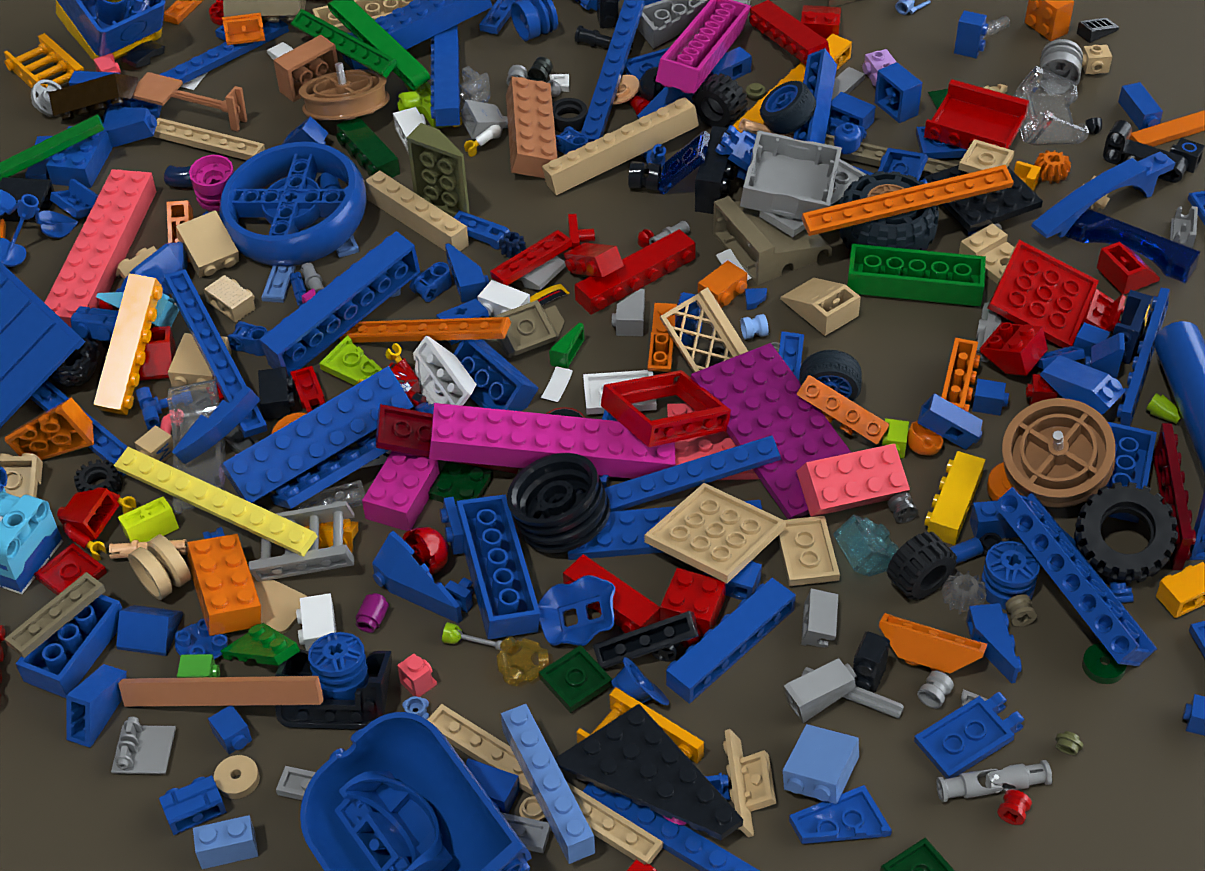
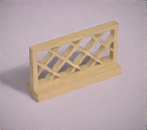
M708 287L659 317L693 373L709 367L711 357L725 361L730 359V357L733 358L748 352ZM695 301L701 309L699 317L687 314L689 305ZM673 314L683 317L681 327L672 326L667 318ZM686 318L698 321L696 332L684 329ZM702 322L712 326V336L699 333ZM683 333L695 336L693 348L683 345L681 341ZM698 337L710 340L708 352L696 349ZM714 341L723 344L725 347L724 356L712 353ZM695 353L707 356L705 367L695 364Z

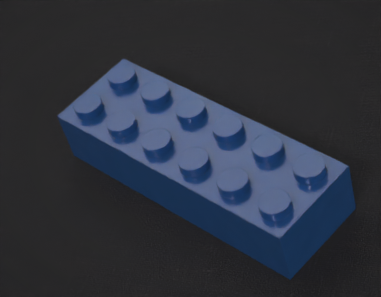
M506 494L457 501L456 508L464 533L463 550L487 639L538 632L541 613L511 511L507 504Z

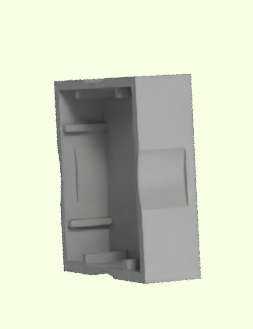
M758 130L750 166L748 167L743 186L740 207L801 219L802 213L830 207L842 148L812 141L796 140L788 136Z

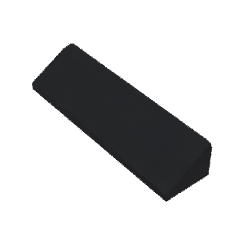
M687 611L593 645L598 664L603 669H607L623 663L624 657L632 660L699 636L695 614L692 611Z

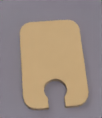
M251 574L261 604V624L265 623L281 634L288 632L297 621L296 609L301 608L300 598L307 596L273 579L257 582Z

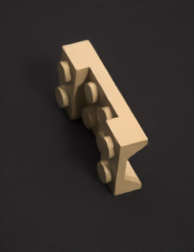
M992 223L962 240L959 254L986 256L985 275L998 284L1006 265L1002 266V264H1007L1014 247L1007 242L1008 235Z

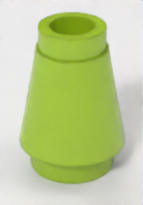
M1156 393L1146 410L1150 411V415L1171 423L1173 422L1176 425L1181 419L1178 407L1163 394L1160 396Z

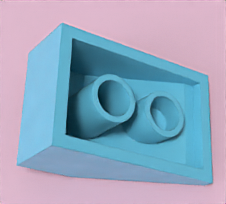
M124 292L97 293L96 297L119 309ZM162 294L161 299L158 300L156 305L157 317L152 322L153 325L157 327H172L179 312L178 307L174 304V299Z

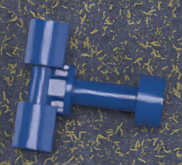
M142 387L135 391L148 430L155 425L160 427L161 423L158 414H162L161 409L184 403L186 407L194 402L189 387L180 389L181 394L158 400L157 396L152 398L149 387Z

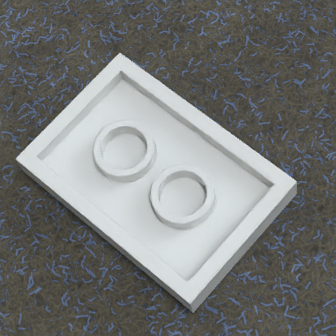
M640 370L583 374L586 414H604L605 409L601 406V399L605 384L653 376V371ZM656 399L632 403L639 411L657 410Z

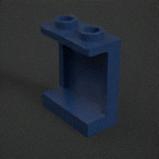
M1130 290L1127 296L1121 323H1116L1113 336L1118 333H1124L1125 350L1121 362L1130 364L1145 324L1144 317L1153 296Z

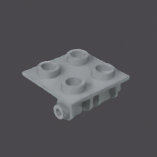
M129 717L124 722V725H122L111 773L166 774L176 726L140 725L138 718Z

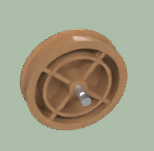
M342 62L335 63L336 72L316 77L303 84L299 89V95L304 99L303 113L308 117L311 116L313 119L321 121L352 120L358 116L372 114L385 106L390 100L389 93L385 90L387 78L372 70L357 69L344 71Z
M1065 398L1042 400L1023 409L1008 425L1002 443L1004 468L1010 483L1022 496L1027 497L1030 493H1034L1043 506L1056 508L1071 507L1086 502L1092 494H1097L1100 488L1107 485L1115 466L1116 445L1110 425L1091 406L1080 401Z

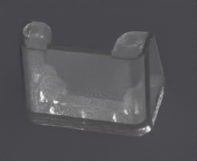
M1035 66L1014 94V97L1029 100L1027 117L1020 128L1023 141L1031 145L1080 144L1082 141H1085L1089 135L1088 127L1083 123L1077 126L1074 125L1069 108L1071 103L1075 102L1078 97L1076 83Z

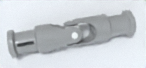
M1041 760L1039 764L1027 766L1022 763L1009 765L1002 770L988 769L961 773L959 777L947 779L937 777V792L941 802H947L949 798L963 796L966 799L999 793L1002 790H1021L1029 788V785L1040 783L1051 785L1052 772L1049 763L1046 760ZM986 776V788L982 787L977 779L979 777Z

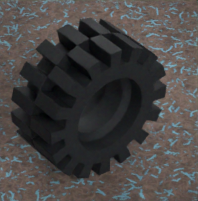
M96 459L94 464L91 460L88 462L87 467L84 464L80 466L81 470H77V476H74V483L78 492L90 491L98 487L107 488L109 491L117 494V491H121L122 482L118 470L112 462L109 464L108 460H104L101 463L100 459ZM98 479H106L100 484L90 485Z

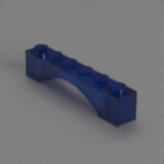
M1087 209L1076 220L1065 235L1081 243L1114 244L1121 242L1128 248L1150 259L1161 269L1164 275L1184 283L1188 281L1195 270L1200 256V251L1090 209Z

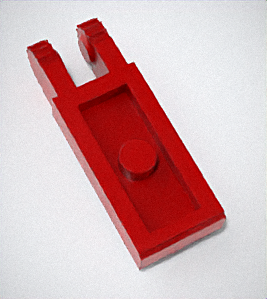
M313 366L290 372L303 409L305 408L306 413L313 410L311 406L317 404L321 406L325 403V397Z

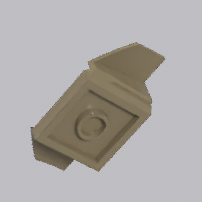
M536 300L495 316L509 317L511 321L505 339L483 340L501 356L511 358L512 355L516 356L557 341L565 321L555 305L543 309L541 303Z

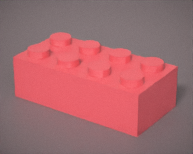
M895 444L806 462L796 471L810 517L887 501L898 493L910 490Z

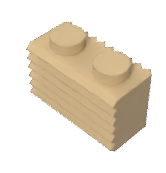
M226 275L204 288L206 301L234 322H238L245 315L255 310L253 293L249 289H243L235 279H229Z

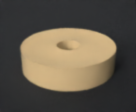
M243 755L230 756L224 759L214 772V781L219 793L229 799H240L248 796L256 789L260 779L256 763L251 758ZM241 775L239 778L233 779L234 776Z

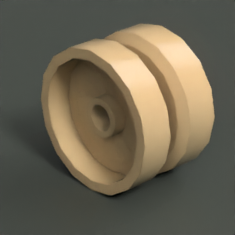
M161 534L147 542V549L139 547L128 554V560L134 573L147 591L158 600H162L172 593V585L181 587L191 580V574L184 559L174 545Z

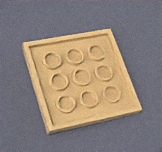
M703 483L644 535L645 543L728 583L785 529L786 521Z

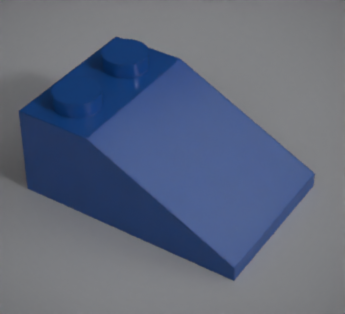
M1060 355L1039 374L1063 398L1085 403L1097 410L1101 415L1126 391L1121 383L1109 374Z

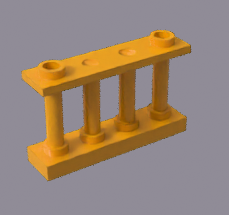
M45 33L38 36L39 47L18 57H14L10 52L4 51L6 58L4 63L9 71L12 70L30 88L38 81L61 71L66 72V74L52 80L59 85L70 81L74 71H84L83 66ZM41 54L47 55L26 66L22 64ZM49 63L57 64L34 75L31 73ZM41 84L45 88L48 86V84Z
M617 687L609 694L611 712L591 733L593 734L634 706L640 704L690 760L698 764L704 757V741ZM579 728L576 732L577 743L591 734Z

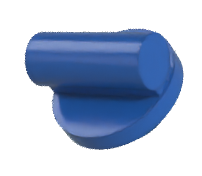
M1126 582L1110 583L1109 589L1121 603L1133 602L1132 587L1126 586Z

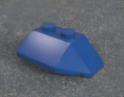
M180 241L163 245L132 269L130 273L156 278L162 285L163 294L168 296L170 291L164 281V275L184 269L187 271L188 256L184 243ZM128 276L123 281L121 288H118L115 292H124Z

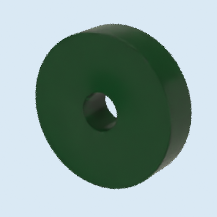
M1102 643L1090 646L1085 651L1082 660V668L1085 674L1091 680L1101 684L1118 682L1124 676L1127 665L1118 664Z

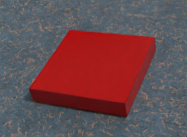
M72 543L35 572L34 575L39 582L56 595H59L84 573L87 572L96 580H99L107 573L105 566Z

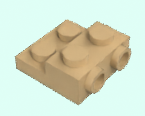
M24 453L22 456L0 454V467H3L7 473V484L4 487L6 493L20 498L26 494L37 497V486L41 485L43 461L32 453Z

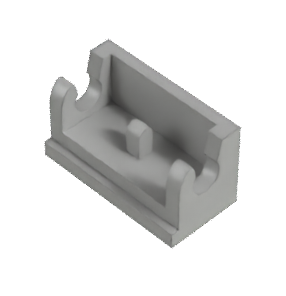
M1182 206L1177 208L1174 218L1171 219L1169 250L1191 253L1196 238L1198 207L1191 206L1189 214L1182 215Z
M810 589L804 602L801 645L825 648L828 647V641L819 639L835 640L838 594Z

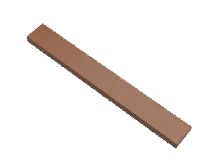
M319 676L122 679L118 683L124 707L320 705L324 700Z

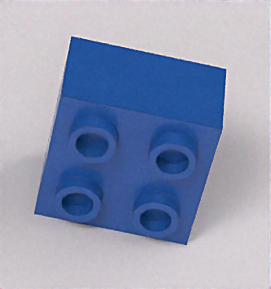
M895 62L878 70L874 103L900 124L918 115L923 82L899 63Z

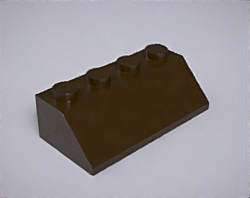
M113 73L48 92L53 116L62 117V120L73 119L74 115L90 114V111L94 109L97 111L105 110L108 105L124 104L123 101L132 98L139 82L138 77Z

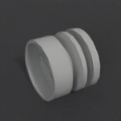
M1058 39L1051 41L1043 48L1038 80L1045 90L1062 94L1070 92L1080 82L1083 53L1075 42L1067 39Z

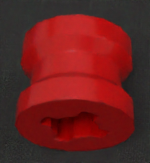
M1007 790L1003 797L1004 803L1000 804L997 813L1002 820L1009 824L1022 825L1026 819L1025 812L1030 810L1032 801L1028 795L1021 791Z

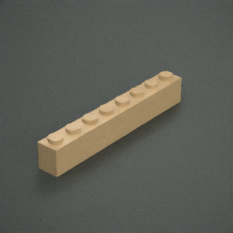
M686 97L678 99L653 113L642 116L630 124L605 134L595 141L570 151L564 156L551 160L542 166L547 186L555 195H558L653 149L657 144H663L698 127L695 105Z

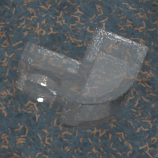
M469 66L463 68V83L460 84L461 101L465 103L466 100L487 103L491 96L488 74L483 73L479 75L478 72H475Z

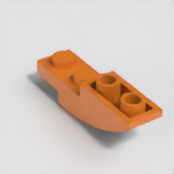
M654 303L648 371L671 372L674 341L659 317L675 308L677 304ZM673 314L667 319L675 327V315Z

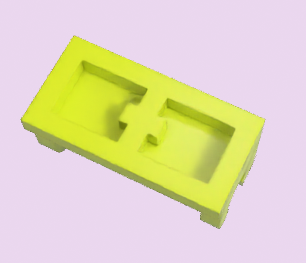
M164 496L118 517L124 534L130 543L133 540L148 542L159 534L164 536L179 529L173 510Z

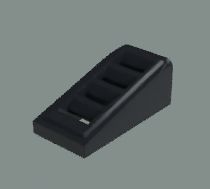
M1108 18L1085 20L1079 22L1077 34L1091 43L1118 31L1119 26Z

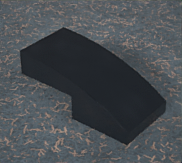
M151 40L144 42L130 50L122 58V62L136 68L150 65L151 57L164 54L165 46Z

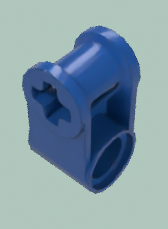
M570 126L566 127L561 134L555 135L557 151L564 154L588 143V137L585 134L574 130Z
M444 262L434 263L427 270L412 279L410 290L414 293H419L426 302L433 301L452 285L448 264Z
M243 321L238 322L235 326V331L227 336L230 348L256 356H265L260 338L267 332V329L263 326H256Z

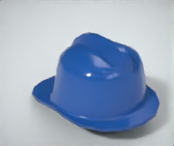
M624 657V667L612 680L613 687H617L641 703L655 699L665 706L669 705V700L664 693L643 675L636 664L629 658Z

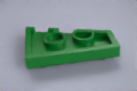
M262 623L251 627L247 634L220 652L226 660H231L234 656L243 662L251 658L260 664L279 666L300 652V649L295 641Z

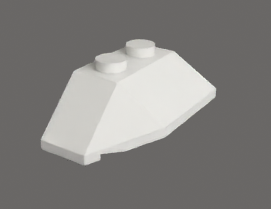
M425 336L413 352L414 360H416L415 374L420 380L419 384L422 395L426 396L429 404L441 403L463 406L477 384L453 353L429 336Z

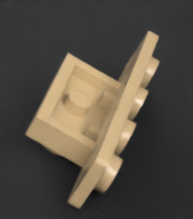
M731 729L725 730L726 741L723 742V746L729 760L726 769L732 783L730 797L735 805V810L743 818V825L738 830H741L747 837L754 836L751 812L776 804L770 758L765 750L743 757L741 740Z

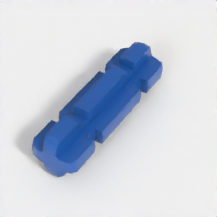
M297 271L290 274V281L297 305L300 306L303 304L302 295L306 293L302 275Z

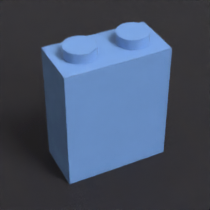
M806 724L783 769L784 790L837 804L858 761L859 738Z

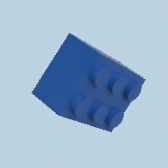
M103 130L52 155L46 164L52 184L69 186L70 179H75L87 188H91L112 150L107 130Z

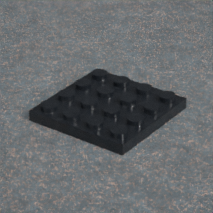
M959 165L925 176L923 179L930 183L968 173L958 170ZM1007 167L1014 181L1012 187L942 205L970 233L987 227L992 223L996 224L1041 208L1043 200Z

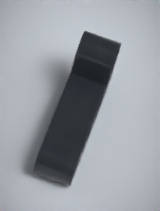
M1118 120L1114 123L1107 135L1103 151V157L1107 162L1119 165L1131 158L1139 161L1155 153L1162 152L1176 163L1173 170L1158 176V178L1173 183L1179 182L1189 166V162L1185 157L1130 140L1131 125L1125 120Z

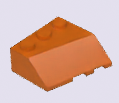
M71 397L12 431L5 437V442L19 456H22L24 453H32L41 460L94 445L93 421Z

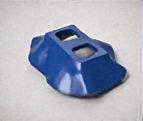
M591 575L583 576L570 584L552 586L538 603L541 613L539 623L548 643L553 646L561 643L585 646L599 632L610 630L614 625L613 596L615 586L607 580ZM599 602L602 615L599 618L590 620L587 606ZM576 609L578 623L566 627L564 613L568 610Z

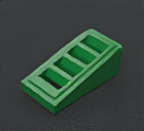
M578 323L549 350L550 364L552 366L568 369L585 340L583 323Z

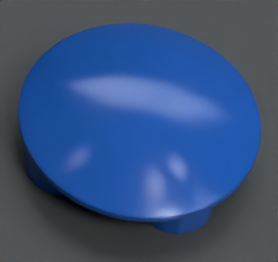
M200 619L197 623L191 624L175 634V649L180 656L213 654L215 660L223 654L220 651L228 645L225 633L209 636L204 619Z

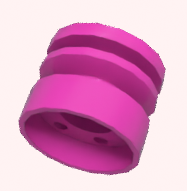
M221 155L204 156L196 160L190 167L189 175L197 202L202 208L209 211H219L223 189L234 173L232 162L227 157Z

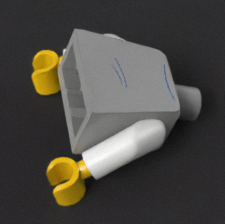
M472 100L465 101L463 109H461L462 112H460V125L463 121L471 138L476 139L475 141H466L464 144L465 152H468L469 157H473L477 154V146H482L489 140L501 136L503 128H508L507 116H502L499 108L494 104Z

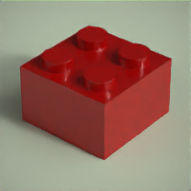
M677 568L660 605V621L692 611L695 614L697 629L701 631L700 637H703L709 629H713L725 601L726 583L716 578Z

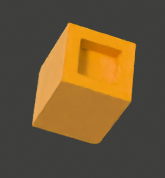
M1017 161L1014 173L1034 191L1038 184L1041 167Z

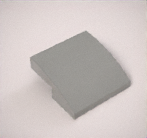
M555 256L518 280L523 282L525 288L541 290L566 267L565 261Z

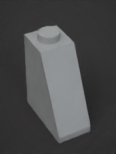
M838 658L784 685L787 702L802 723H805L855 689L854 678L857 677L856 673L848 663L844 665Z

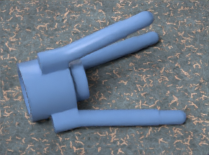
M899 0L895 8L902 15H906L908 12L913 14L916 10L930 4L931 1L928 0L914 7L915 0Z

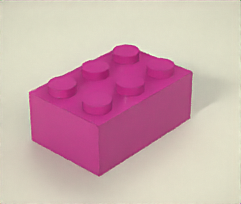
M391 451L362 499L365 519L405 531L411 530L429 499V490L440 474L438 460Z

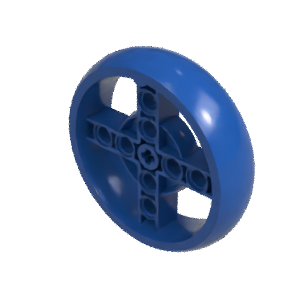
M315 142L286 143L254 155L231 175L220 198L219 216L238 251L249 259L271 266L301 265L329 255L347 242L354 234L365 213L367 202L366 186L357 166L339 150ZM327 172L341 179L348 186L345 189H321L314 180L317 173ZM276 181V182L273 183L268 189H262V188H264L265 186H267V185L271 184L272 182ZM240 217H265L271 225L269 235L257 234L244 229L239 225ZM318 218H326L308 229L299 231L314 223Z

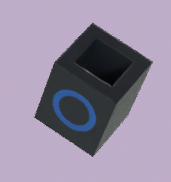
M1180 138L1177 145H1172L1170 152L1185 157L1189 162L1186 171L1194 173L1201 162L1205 145Z

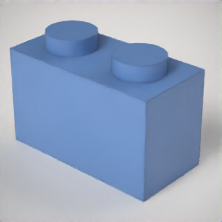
M250 815L193 828L195 853L202 869L258 857L256 834Z

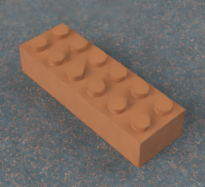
M512 76L506 93L511 173L545 178L542 166L551 160L557 159L551 85L544 81H534Z

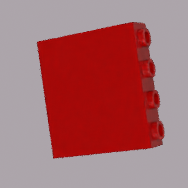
M951 79L948 93L932 120H926L924 137L967 150L974 139L1009 149L1027 117L1029 100Z

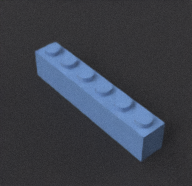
M527 704L501 713L503 733L568 864L594 854V834Z

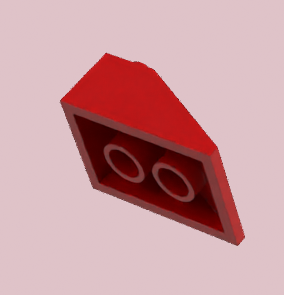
M803 5L801 22L824 39H827L831 34L839 36L841 7Z

